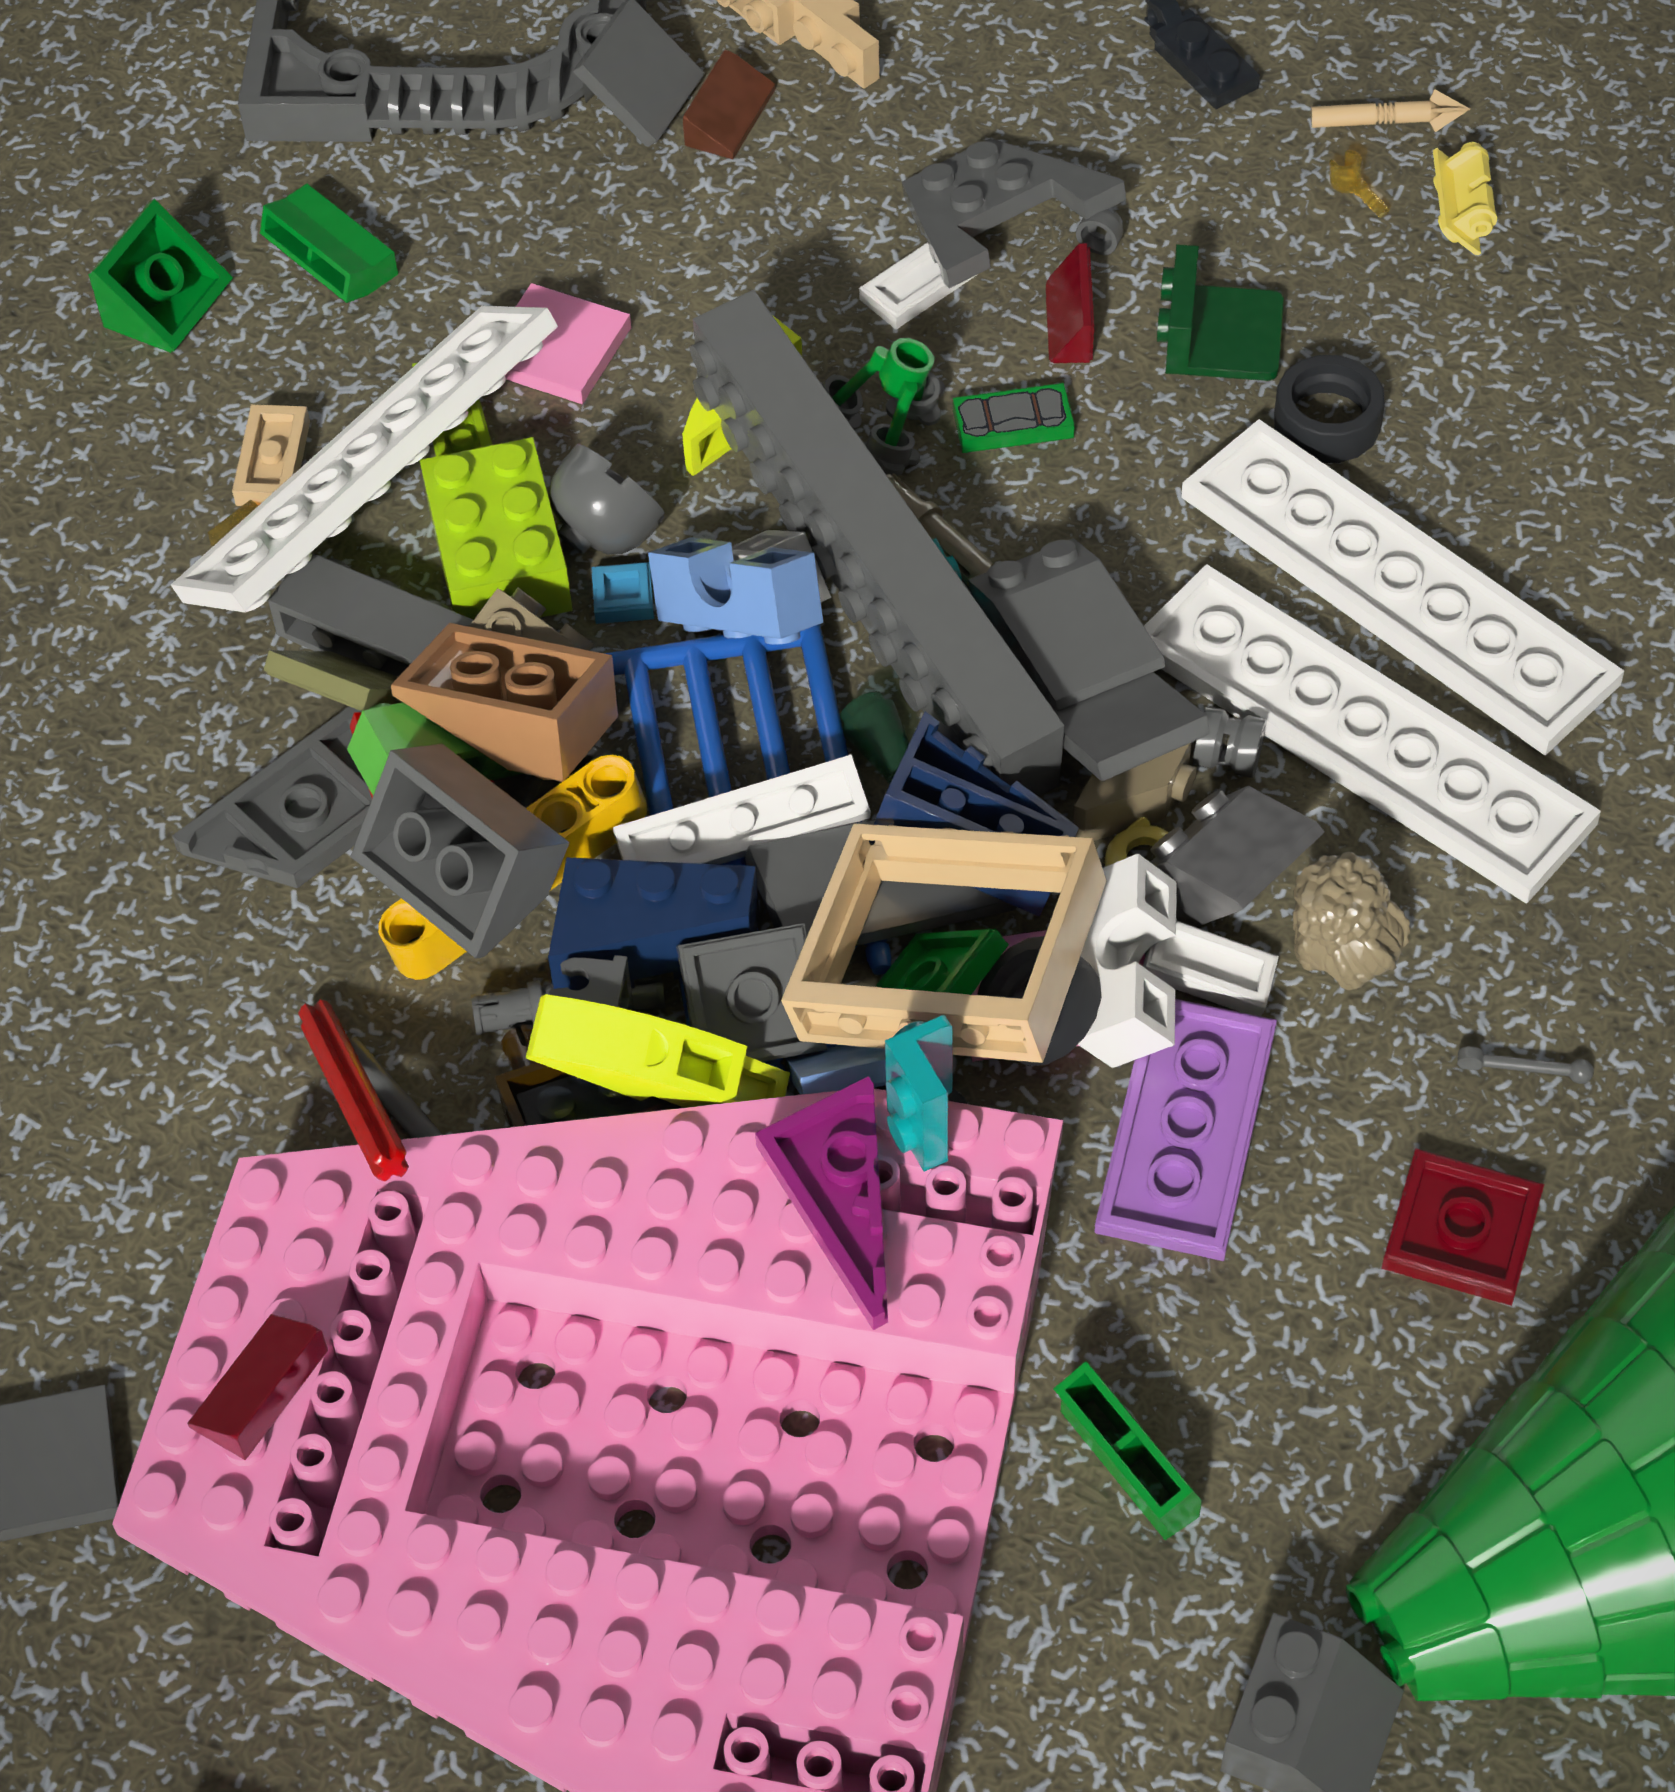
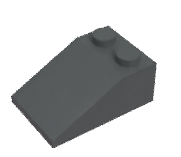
M1074 538L1050 542L1043 546L1041 551L1017 561L999 562L991 566L986 573L968 580L971 595L1047 702L1057 711L1166 667L1164 656L1100 559Z

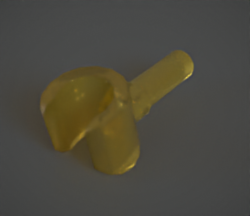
M1353 150L1345 151V166L1338 165L1332 159L1329 160L1330 185L1333 189L1341 193L1353 192L1379 218L1389 213L1390 208L1362 179V157L1358 152Z

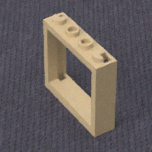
M853 824L781 999L799 1041L885 1049V1040L892 1038L904 1026L916 1021L928 1022L941 1015H946L953 1027V1055L1043 1063L1106 884V878L1093 838L1069 837L1068 835L1017 834L1008 831L984 832L956 830L953 828L934 829L896 825ZM869 840L875 841L874 845H870ZM881 881L1060 893L1023 998L841 984Z

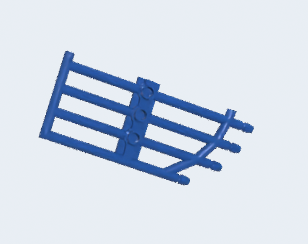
M821 624L800 631V639L787 644H767L763 636L756 635L743 638H726L724 635L604 653L612 655L614 676L625 674L650 816L671 810L673 805L648 670L684 665L708 798L730 792L732 788L707 661L743 656L767 780L789 774L790 768L766 652L795 647L802 648L825 762L848 756ZM745 857L721 865L746 866ZM887 939L864 944L867 946L865 948L867 962L872 972L877 975L885 974L891 967L892 956L890 946L886 943ZM680 978L679 985L686 1024L690 1026L682 978ZM826 1044L827 1048L841 1046L836 1044ZM783 1058L764 1061L766 1064L786 1071L785 1066L781 1064Z

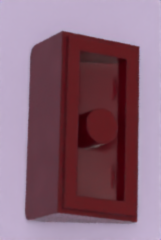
M1079 243L1046 282L1049 360L1052 363H1090V360H1093L1094 312L1090 247H1087V243Z
M270 1314L187 1422L189 1428L246 1460L328 1352L322 1330L308 1323Z

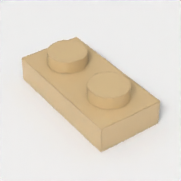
M251 404L232 489L236 506L258 507L301 468L310 425L306 406Z

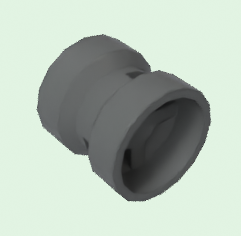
M1207 706L1204 713L1207 715L1210 734L1196 740L1193 764L1209 769L1214 768L1218 764L1231 767L1236 775L1253 778L1263 747L1267 719L1248 715L1243 719L1229 717L1225 709ZM1227 734H1228V735H1230V736H1229L1227 748H1225V743H1226Z

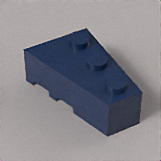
M926 711L889 785L873 824L934 829L953 828L956 830L984 832L1008 831L1017 834L1068 835L1069 837H1075L1079 827L1018 781L1009 786L984 767L983 763L986 757L975 748L970 746L963 751L938 732L937 729L940 722ZM972 887L1040 917L1051 893Z
M566 857L548 955L553 989L569 988L570 990L578 991L584 989L589 984V980L584 976L570 977L562 974L560 964L570 958L613 961L614 955L626 956L628 959L631 988H635L634 980L673 972L674 980L682 978L676 946L757 932L760 913L756 867Z

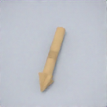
M1434 89L1430 99L1427 101L1394 102V105H1392V102H1389L1388 105L1387 103H1383V105L1378 103V106H1376V103L1312 106L1311 127L1376 125V122L1378 124H1382V122L1387 124V121H1389V124H1392L1393 121L1394 124L1430 122L1433 130L1437 132L1470 110V108Z

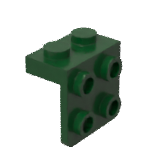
M1176 244L1174 267H1163L1160 301H1171V309L1159 308L1157 342L1168 343L1165 374L1262 381L1274 380L1279 372L1283 295L1274 290L1196 285L1199 246Z

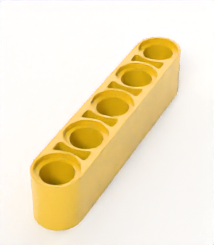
M605 755L592 760L526 808L570 842L551 890L562 883L566 857L595 859L617 843L613 827L645 818L647 803L631 763L625 758L617 755ZM570 828L569 830H567V831H565V832H563V833H559V832H561V831H563V830H565V829ZM402 898L391 905L382 914L379 921L378 933L398 971L408 978L415 980L427 979L467 952ZM416 937H420L419 939L413 941L412 943H408L410 940H412V939H414V938H416Z

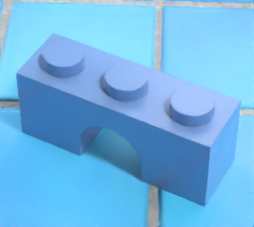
M694 537L648 552L658 621L683 624V630L686 632H702L711 629L723 630L724 637L743 638L752 635L763 636L765 643L772 645L797 641L801 637L800 631L823 623L814 552L771 547L734 561L731 542Z

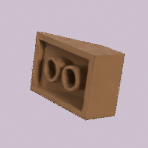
M449 623L391 684L392 696L507 770L534 775L543 780L564 782L618 717L612 655Z

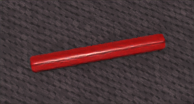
M322 999L314 1006L305 1003L298 1012L302 1020L301 1029L373 1175L381 1181H387L392 1175L404 1176L409 1168L405 1159L407 1151L332 1005Z

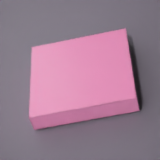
M531 283L516 307L548 308L558 327L542 341L543 347L536 355L519 362L505 375L506 380L583 405L630 331V314Z

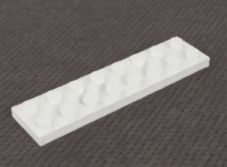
M479 307L178 577L171 586L181 601L187 604L239 612H248L264 604L271 596L270 589L285 575L303 568L311 560V552L326 538L335 536L345 530L351 523V515L365 502L383 495L391 486L390 480L401 469L421 460L429 452V444L443 431L452 429L462 423L468 416L467 409L481 396L488 395L499 389L506 381L505 375L516 364L533 357L542 349V341L558 327L548 308Z
M1260 419L1182 484L1181 498L1544 755H1547L1621 686L1624 670Z
M1207 564L1144 625L1164 656L1166 667L1162 668V670L1238 719H1243L1248 715L1267 719L1266 737L1526 904L1598 825L1601 810Z

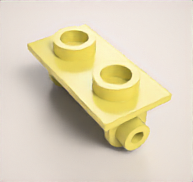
M1477 142L1464 144L1461 150L1450 158L1436 148L1433 150L1436 173L1433 182L1439 199V226L1451 242H1459L1473 254L1479 255L1481 254L1479 237L1488 235L1497 222L1493 190L1487 184L1491 180L1489 154Z

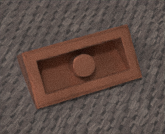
M724 50L683 116L685 146L734 159L776 90L775 83L736 54Z

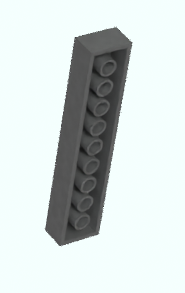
M753 289L693 318L695 344L690 346V353L697 368L698 378L693 380V388L699 402L706 411L714 409L721 418L722 431L728 444L736 453L742 450L749 459L752 476L762 493L768 494L771 492L780 504L779 512L788 531L805 532L824 580L829 577L839 589V600L848 618L853 623L861 621L870 634L869 643L879 663L884 667L889 665L893 667L900 678L899 685L902 694L911 709L915 712L922 709L923 712L926 711L938 720L940 724L937 731L963 751L970 746L986 757L983 766L1009 786L1018 781L1038 797L1058 787L1060 783L1064 724Z

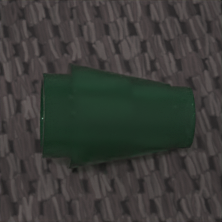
M872 691L851 701L843 709L840 717L844 723L843 731L846 738L890 784L910 742L894 701L885 699L879 691Z

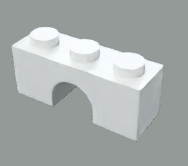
M1135 854L1103 868L1106 884L1080 955L1092 966L1098 975L1102 998L1094 1023L1085 1038L1078 1045L1112 1068L1175 1045V989L1141 966L1139 961L1144 953L1154 944L1176 935L1177 882L1140 854Z

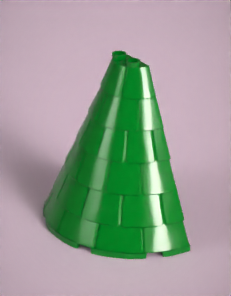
M1675 1206L1663 1218L1639 1252L1623 1265L1584 1316L1575 1320L1531 1377L1516 1388L1475 1442L1462 1450L1417 1509L1402 1519L1351 1578L1350 1584L1346 1585L1347 1598L1356 1617L1364 1625L1372 1622L1384 1643L1380 1648V1652L1391 1679L1398 1686L1407 1684L1416 1701L1500 1700L1507 1697L1601 1698L1602 1695L1675 1696Z

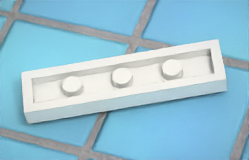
M848 755L613 827V832L622 860L720 865L745 857L750 845L857 823L870 819L871 811L852 755Z

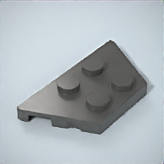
M348 706L172 835L176 850L184 856L299 888L355 845L372 801L369 788L347 750L352 738L350 723L354 712L362 711Z

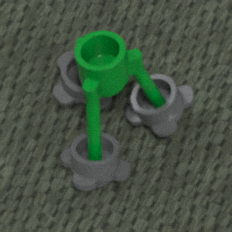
M912 338L895 340L889 350L882 346H877L870 360L850 380L841 375H832L821 383L855 430L862 422L861 416L858 413L863 404L859 388L879 371L883 390L892 396L886 403V412L892 418L891 424H878L872 427L868 441L863 443L886 475H893V473L902 475L906 466L919 463L920 454L917 450L913 449L915 440L909 432L903 429L906 418L919 420L922 424L929 426L936 424L941 417V410L937 406L939 398L944 395L945 385L942 380L930 372L935 356L926 345Z

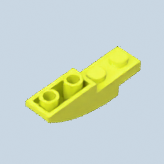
M548 994L540 997L526 1058L639 1101L654 1096L684 1108L785 1097L790 1072L745 1056L747 1046L721 1036L636 1011Z

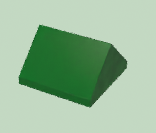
M155 198L144 207L88 274L104 328L169 353L175 351L233 279Z

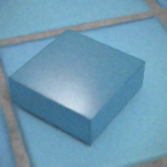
M649 562L592 567L596 624L654 619Z

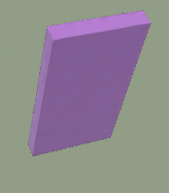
M1175 999V1045L1134 1060L1095 1222L1096 1234L1220 1261L1225 1260L1277 1020Z

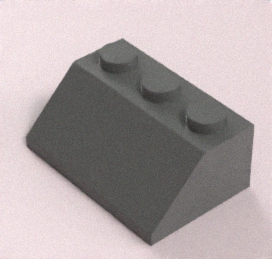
M444 744L390 750L350 857L476 959L485 957L549 895L570 842Z

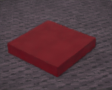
M1416 1148L1381 1269L1512 1306L1545 1184Z

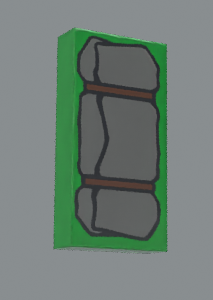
M1064 383L953 398V415L962 453L1074 438V421Z

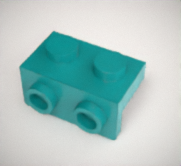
M941 1015L928 1022H912L901 1028L892 1038L885 1040L887 1110L890 1114L887 1116V1124L900 1151L906 1153L911 1150L924 1172L948 1161V1095L952 1092L953 1027L946 1015Z

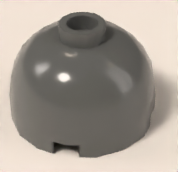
M578 443L560 463L550 484L548 494L550 506L554 515L563 524L557 532L558 535L568 545L583 555L590 547L606 555L623 554L639 547L653 534L659 523L663 520V515L665 514L663 509L629 476L623 479L611 470V462L590 448Z

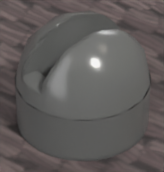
M1109 210L1100 211L1087 220L1082 218L1076 229V238L1079 243H1087V247H1090V252L1101 255L1111 254L1122 238L1123 221L1116 211L1114 213ZM1098 228L1105 229L1107 231L1106 235L1098 233Z

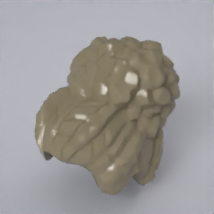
M1345 852L1341 856L1338 855V857L1335 855H1325L1306 866L1301 874L1296 877V887L1293 890L1296 901L1295 911H1293L1294 951L1296 959L1303 969L1307 971H1326L1335 978L1341 988L1346 990L1361 988L1364 983L1372 980L1375 976L1389 970H1395L1403 947L1409 943L1410 921L1405 917L1404 912L1399 909L1397 904L1390 900L1391 891L1388 889L1387 884H1385L1383 876L1380 875L1379 868L1375 866L1371 859L1358 857L1353 852Z

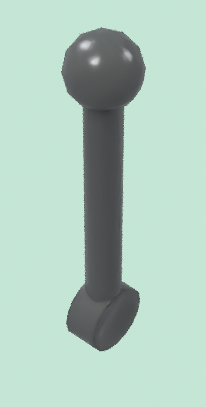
M1463 1047L1458 1051L1457 1064L1461 1069L1479 1070L1482 1067L1569 1076L1573 1082L1578 1084H1586L1592 1079L1594 1074L1592 1064L1585 1059H1576L1571 1064L1489 1055L1484 1054L1481 1049L1476 1047Z

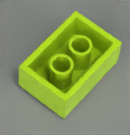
M533 437L420 460L428 507L452 611L474 620L497 588L504 591L510 597L517 588L521 589L546 608L541 617L573 611L567 568Z

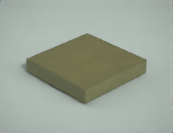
M269 650L263 670L267 672V675L363 711L381 703H389L391 705L402 703V701L392 696L391 684L398 678L397 676L332 651Z

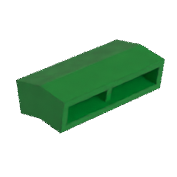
M306 183L286 198L263 205L260 234L344 302L348 303L368 296L398 275L394 251Z
M1087 1361L1053 1388L1061 1398L1060 1412L1164 1540H1167L1199 1518L1202 1503L1200 1497ZM1092 1400L1123 1436L1113 1446L1081 1408ZM1142 1459L1172 1498L1161 1506L1129 1466Z

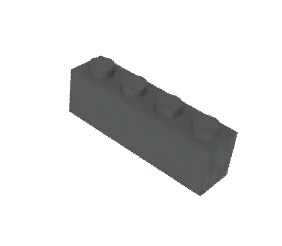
M311 553V560L303 568L288 574L268 599L278 636L313 651H332L397 677L405 671L449 623L469 627L473 622V619L452 611L445 604L437 600L427 601L401 590L389 580H376L352 570L347 564L338 559H326L314 553Z

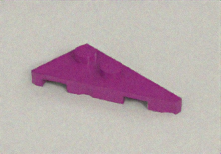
M868 1076L756 1132L755 1139L756 1147L867 1322L875 1330L888 1323L874 1084Z

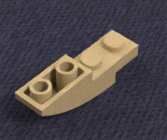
M716 0L720 5L724 7L729 6L745 18L748 25L755 32H763L778 45L796 36L798 42L804 48L816 51L830 62L833 69L843 77L848 76L862 88H866L880 79L879 41L860 27L859 3L854 0Z

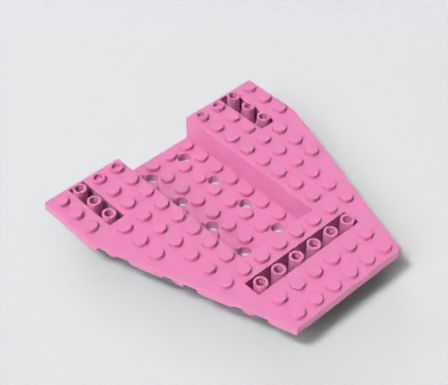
M874 1089L888 1323L875 1330L867 1322L756 1147V1132L838 1091L403 1139L401 1142L407 1151L405 1159L409 1168L404 1176L392 1175L387 1181L378 1180L373 1175L359 1145L239 1158L112 1525L117 1535L182 1573L186 1575L191 1573L221 1590L227 1599L250 1611L252 1608L275 1621L279 1629L371 1682L375 1679L411 1700L413 1706L436 1719L440 1716L464 1730L465 1735L562 1792L567 1790L570 1792H937L1038 1285L1051 1188L1062 1138L1063 1120L948 1101V1161L924 1172L911 1150L902 1153L897 1147L887 1124V1116L890 1115L887 1110V1091ZM270 1314L308 1323L322 1330L328 1352L246 1460L189 1428L187 1422ZM543 1363L555 1370L552 1381L539 1389H529L518 1382V1377L522 1370L531 1364ZM664 1387L678 1388L687 1396L684 1405L671 1413H661L654 1410L649 1405V1400L654 1392ZM795 1411L810 1412L820 1422L818 1428L811 1435L805 1437L788 1435L782 1429L781 1423L787 1415ZM940 1435L948 1439L954 1449L946 1459L939 1462H929L922 1459L916 1453L915 1446L919 1440L926 1436ZM510 1485L520 1491L521 1498L518 1504L507 1512L495 1513L483 1505L485 1495L496 1486ZM632 1510L646 1511L655 1519L652 1530L639 1538L626 1537L616 1528L621 1516ZM777 1535L784 1538L790 1544L791 1549L782 1561L763 1563L752 1555L751 1549L754 1543L763 1536ZM912 1560L921 1564L928 1575L919 1587L901 1589L889 1580L887 1574L890 1568L900 1561Z

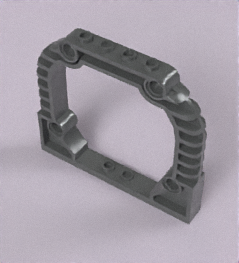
M257 0L238 100L246 141L372 142L374 128H390L393 135H404L405 128H422L424 135H435L437 128H454L456 135H467L468 129H485L487 135H498L500 128L518 126L519 132L530 130L532 122L548 116L554 122L564 116L566 107L573 104L583 95L586 103L595 95L572 71L621 3L626 0H589V4L574 10L564 19L559 31L558 46L522 63L494 67L371 66L367 55L357 49H337L327 54L309 44L293 29H287L290 11L298 10L299 0ZM635 0L646 11L647 0Z

